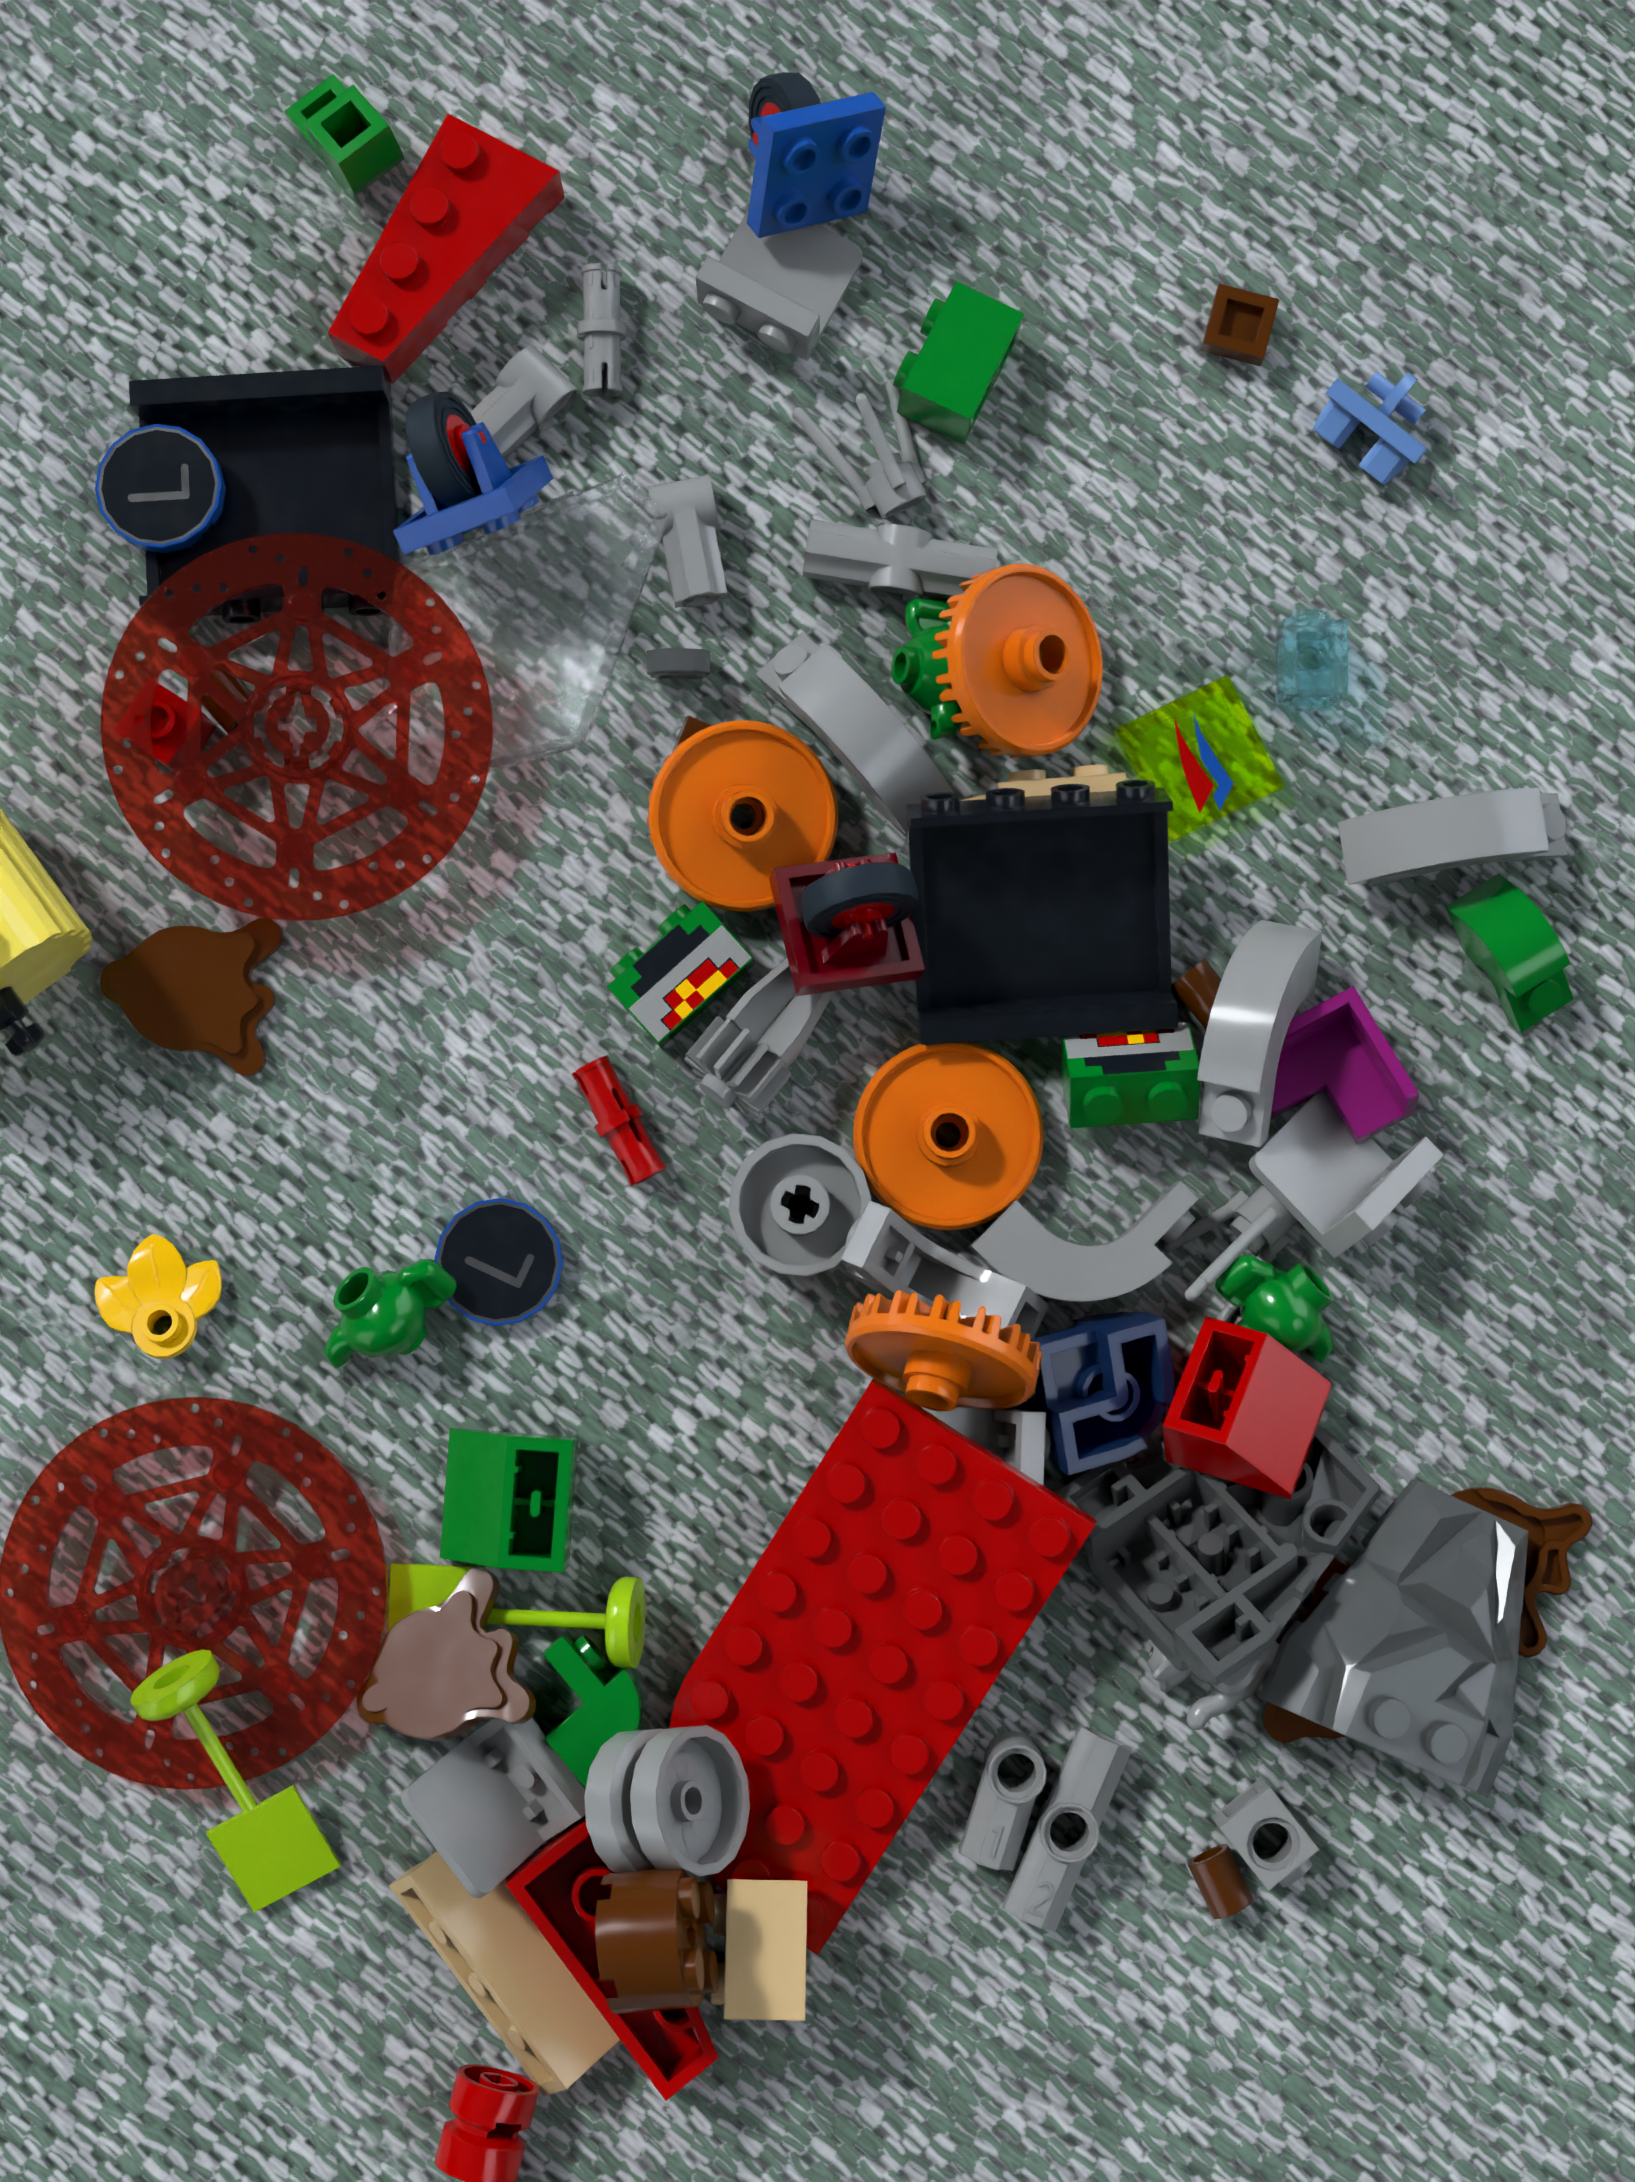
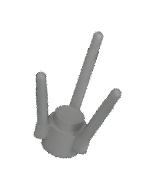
M894 379L887 381L886 388L902 457L900 453H892L868 397L863 393L856 396V404L880 459L866 468L870 478L867 482H865L801 407L795 408L793 410V417L854 489L865 511L877 507L881 518H890L917 505L927 497L922 486L927 483V479L918 463L908 419L897 413L900 389L893 386Z
M1261 1185L1250 1197L1240 1190L1226 1205L1191 1224L1173 1243L1168 1245L1165 1241L1163 1242L1162 1249L1169 1253L1230 1218H1236L1229 1227L1237 1239L1185 1291V1298L1188 1301H1194L1206 1288L1210 1287L1247 1249L1257 1253L1262 1248L1256 1258L1270 1263L1273 1257L1289 1243L1285 1234L1298 1220L1265 1186ZM1227 1301L1216 1319L1230 1322L1240 1306H1234Z

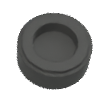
M690 648L647 651V674L651 678L656 679L706 678L710 674V651Z

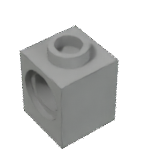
M1259 1778L1211 1817L1268 1891L1278 1883L1281 1887H1287L1299 1880L1312 1866L1309 1858L1319 1851L1316 1844L1262 1778ZM1268 1823L1282 1825L1284 1836L1282 1843L1276 1850L1270 1853H1259L1254 1850L1253 1837L1261 1826Z

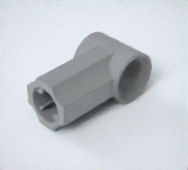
M531 345L522 349L511 358L499 373L495 381L496 388L470 413L477 424L483 422L486 425L503 459L506 460L537 429L545 431L552 427L555 422L551 418L562 407L568 411L579 396V390L536 347Z
M710 475L648 486L658 543L663 542L667 561L666 569L675 608H691L713 604L728 598L716 532L720 531Z
M1008 1731L999 1734L991 1740L985 1750V1767L959 1847L960 1855L971 1859L976 1864L998 1871H1013L1036 1796L1040 1794L1046 1783L1047 1773L1040 1750L1032 1738L1021 1732ZM1014 1753L1023 1754L1032 1760L1028 1774L1021 1779L1007 1780L998 1774L999 1764L1008 1755Z

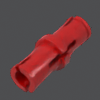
M608 1055L577 1069L576 1072L572 1073V1076L586 1097L598 1122L594 1128L599 1138L606 1137L622 1166L629 1185L632 1187L662 1172L667 1167L660 1158L656 1148H654L640 1120L644 1116L639 1104H632L610 1063Z

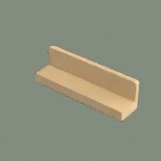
M436 1851L425 1861L410 1868L389 1885L390 1889L525 2072L540 2087V2092L543 2096L568 2089L620 2041L616 2033L507 1888L505 1879L490 1893L482 1898H475L467 1892L438 1851Z

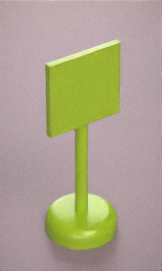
M390 1563L388 1632L398 1621L415 1611L439 1605L448 1599L465 1573L470 1569L480 1567L486 1570V1567ZM626 1576L619 1578L611 1587L606 1613L493 1608L487 1624L605 1630L606 1652L610 1662L620 1668L636 1669L640 1663L645 1639V1587L640 1577Z
M202 1649L185 1654L159 1668L134 1690L130 1701L141 1719L147 1721H160L183 1712L243 1812L207 1830L206 1835L255 1913L341 1867V1862L294 1785L257 1804L197 1704L198 1701L213 1689L220 1676V1668L212 1652Z

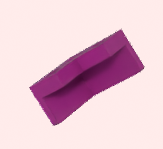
M1354 986L1292 1018L1278 1062L1270 1120L1323 1091L1326 1092L1356 1144L1413 1115L1419 1099V1093Z

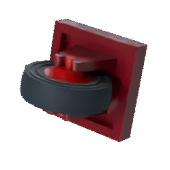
M896 852L773 868L769 881L796 996L918 980L921 977L925 968L911 915L917 910L918 891L911 871L898 863Z

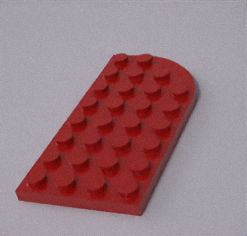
M873 1378L685 1676L676 1696L670 1721V1728L708 1725L725 1734L738 1751L748 1778L750 1811L746 1836L735 1859L719 1873L711 1874L712 1878L726 1893L727 1879L807 1881L806 1948L816 1955H819L1096 1525L1095 1518L920 1406L910 1402L906 1397L876 1378Z

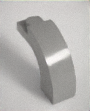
M801 632L755 674L770 694L799 717L831 749L856 780L872 805L907 836L906 804H920V797L929 793H954L935 763L902 721L878 694L826 644L819 647Z
M1539 788L1496 790L1445 797L1389 808L1338 822L1348 885L1390 883L1431 872L1469 865L1508 861H1543L1568 855L1564 835L1566 823L1564 815L1560 810L1558 793H1540Z
M1260 920L1240 940L1220 982L1203 1042L1197 1077L1198 1081L1204 1082L1198 1134L1259 1148L1268 1140L1275 1080L1281 1049L1297 1008L1315 991L1322 931Z
M1182 1181L1175 1182L1127 1231L1108 1243L1095 1246L1077 1245L1056 1237L1015 1200L968 1248L993 1272L1027 1285L1040 1297L1071 1302L1113 1298L1147 1284L1172 1264L1155 1244L1161 1238L1170 1245L1192 1224L1195 1217L1188 1210L1199 1198Z
M870 1200L861 1218L855 1221L848 1232L846 1249L841 1257V1260L848 1265L846 1272L873 1291L882 1294L889 1300H893L897 1290L910 1295L917 1293L918 1299L932 1307L935 1297L941 1294L949 1303L956 1300L961 1302L959 1314L961 1318L976 1316L978 1309L984 1306L986 1309L985 1315H999L1001 1317L1000 1329L1020 1324V1332L1029 1333L1030 1340L1034 1339L1049 1305L1027 1285L984 1269L947 1251L921 1235L891 1208Z

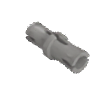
M590 263L581 267V275L583 276V320L577 324V337L584 341V385L582 386V393L585 396L598 397V390L602 389L603 372L604 397H617L623 394L620 341L625 340L627 337V325L620 320V276H622V269L616 264L607 263L606 272L602 273L601 288V263Z

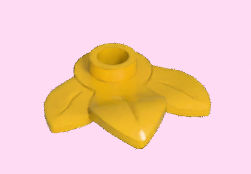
M151 1234L133 1251L127 1266V1276H107L96 1281L95 1300L101 1317L109 1327L122 1333L132 1334L136 1345L148 1356L156 1359H170L182 1354L190 1347L197 1333V1321L216 1307L222 1292V1276L219 1264L215 1260L202 1261L186 1267L183 1257L172 1243L162 1236ZM163 1316H171L172 1325L170 1329L164 1334L155 1335L153 1329L156 1321Z

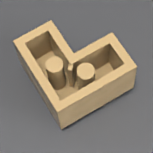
M727 1879V1894H714L713 1935H726L725 1963H718V1990L716 1993H711V2004L724 2005V2019L805 2021L807 1881Z

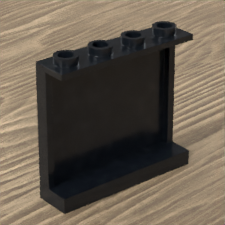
M382 365L129 381L130 406L139 417V428L153 424L176 426L200 438L220 464L226 486L222 513L215 525L211 524L209 529L201 535L202 539L189 548L170 553L145 551L147 596H139V606L152 619H159V624L164 627L185 628L197 625L198 616L222 615L224 622L249 624L260 621L261 612L285 611L286 617L289 619L313 620L322 618L325 608L349 607L351 615L377 616L387 612V605L402 604L400 549L393 530L398 527L391 383Z
M1126 780L1116 783V791L1090 792V786L1063 784L1052 787L1051 795L1025 797V791L1022 789L1000 788L987 791L986 799L960 801V795L957 793L937 792L921 796L920 804H906L909 869L915 879L918 891L917 910L912 914V919L925 968L921 977L915 980L917 1022L921 1045L1178 1028V1004L1172 994L1167 813L1168 811H1173V801L1164 788H1155V782L1150 780Z

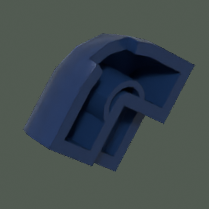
M1144 1312L1097 1314L1074 1319V1328L1030 1340V1342H1040L1039 1351H1042L1043 1354L1035 1394L1027 1399L1028 1407L1031 1411L1046 1412V1428L1049 1431L1051 1442L1048 1456L1067 1475L1126 1459L1148 1447L1145 1440L1159 1426L1167 1404H1171L1174 1397L1175 1379L1165 1318Z

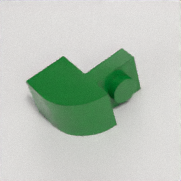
M334 74L284 111L293 128L324 162L338 185L352 198H355L404 160L402 150L387 122L354 85L346 89Z
M1498 873L1446 906L1461 948L1473 962L1490 975L1505 1016L1518 1031L1523 1032L1574 999L1563 971L1571 963L1558 936L1536 905L1501 874Z
M566 1630L542 1654L582 1702L548 1731L544 1739L586 1788L589 1768L600 1747L618 1732L638 1730L642 1719L643 1696L639 1680L633 1669L621 1668L608 1679L601 1671L608 1665V1662L598 1647L585 1634L575 1640L570 1632Z

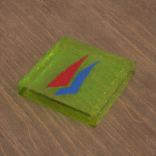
M1228 675L1116 728L1113 732L1136 780L1155 782V788H1164L1173 801V811L1167 812L1168 844L1180 840L1284 788Z

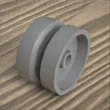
M792 1133L766 1141L744 1159L731 1183L728 1212L737 1240L757 1263L780 1275L809 1277L832 1270L842 1262L841 1257L846 1249L848 1232L855 1221L861 1218L869 1200L871 1201V1195L863 1170L846 1149L822 1136ZM795 1195H805L812 1202V1212L809 1216L805 1215L804 1219L792 1217L790 1210L787 1208L789 1200L793 1196L795 1197Z
M708 1725L633 1730L616 1733L600 1747L589 1768L584 1794L586 1827L595 1852L607 1867L615 1873L650 1869H683L689 1877L716 1874L735 1859L746 1836L750 1811L746 1772L738 1751L725 1734Z

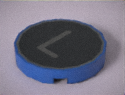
M161 424L133 429L114 442L99 464L95 486L100 512L117 535L140 550L158 553H170L189 548L202 539L201 535L209 529L211 524L215 525L220 517L226 491L220 464L204 442L181 427Z
M504 1198L478 1201L457 1213L440 1235L434 1259L456 1281L455 1293L448 1299L450 1305L470 1320L493 1326L522 1322L544 1309L558 1290L564 1267L560 1240L548 1219L528 1204Z

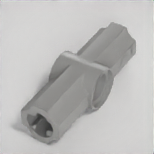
M811 519L802 577L867 587L869 593L882 598H887V592L902 594V601L907 602L914 598L923 599V596L948 600L952 596L964 593L959 584L972 580L973 575L996 568L998 549L933 539L929 532L907 525L885 524L880 525L877 530Z
M1079 1724L1048 1799L1043 1802L1037 1812L1036 1827L1002 1907L1004 1910L1040 1929L1056 1931L1084 1862L1098 1844L1099 1827L1132 1751L1130 1746L1102 1732ZM1062 1813H1076L1083 1818V1831L1075 1840L1064 1843L1056 1841L1050 1836L1052 1822Z

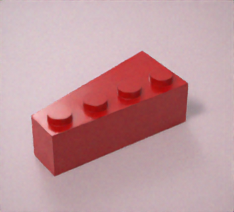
M584 1815L505 1878V1885L664 2100L667 2101L719 2057L698 2007L614 2014L610 2010L606 1999L619 1997L614 1980L601 1981L596 1952L595 1917L597 1900L610 1899L612 1888L600 1885L602 1878L605 1874L615 1872L611 1871L595 1852L586 1827V1815Z

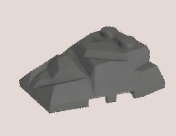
M1320 1425L1317 1427L1291 1500L1166 1462L1164 1442H1161V1453L1129 1463L1122 1459L1092 1468L1055 1492V1494L1096 1519V1525L1082 1545V1548L1087 1553L1089 1568L1096 1580L1177 1670L1183 1672L1190 1668L1199 1679L1217 1686L1268 1650L1379 1497L1380 1485Z
M1412 1479L1361 1540L1364 1550L1343 1575L1334 1573L1322 1589L1327 1595L1304 1623L1296 1620L1283 1635L1258 1698L1488 1798L1512 1738L1529 1531L1423 1482Z

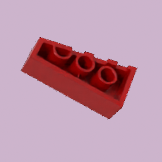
M447 113L327 332L338 355L360 367L382 365L389 381L394 384L448 325L447 321L468 299L471 300L487 283L486 279L510 253L513 255L529 237V232L565 198L559 170Z

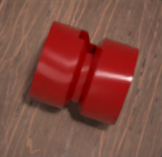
M467 2064L460 2066L448 2106L456 2118L446 2121L443 2126L434 2160L437 2168L447 2175L465 2182H516L526 2142L519 2135V2131L530 2128L540 2091L537 2083L524 2075L486 2065Z

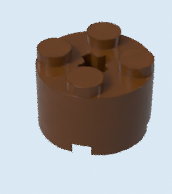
M650 1869L605 1874L600 1885L610 1887L612 1890L610 1899L597 1900L595 1935L601 1981L614 1980L619 1997L606 1999L610 2010L614 2014L693 2008L701 2004L704 1994L716 1993L719 1983L718 1962L715 1952L707 1951L705 1923L713 1922L715 1912L714 1895L710 1882H697L695 1876L689 1877L683 1869Z

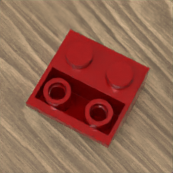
M1205 1316L1162 1425L1166 1462L1291 1500L1331 1392V1382L1269 1334Z

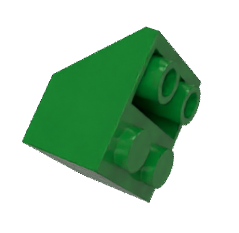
M450 1428L440 1558L494 1568L563 1573L570 1564L579 1437Z

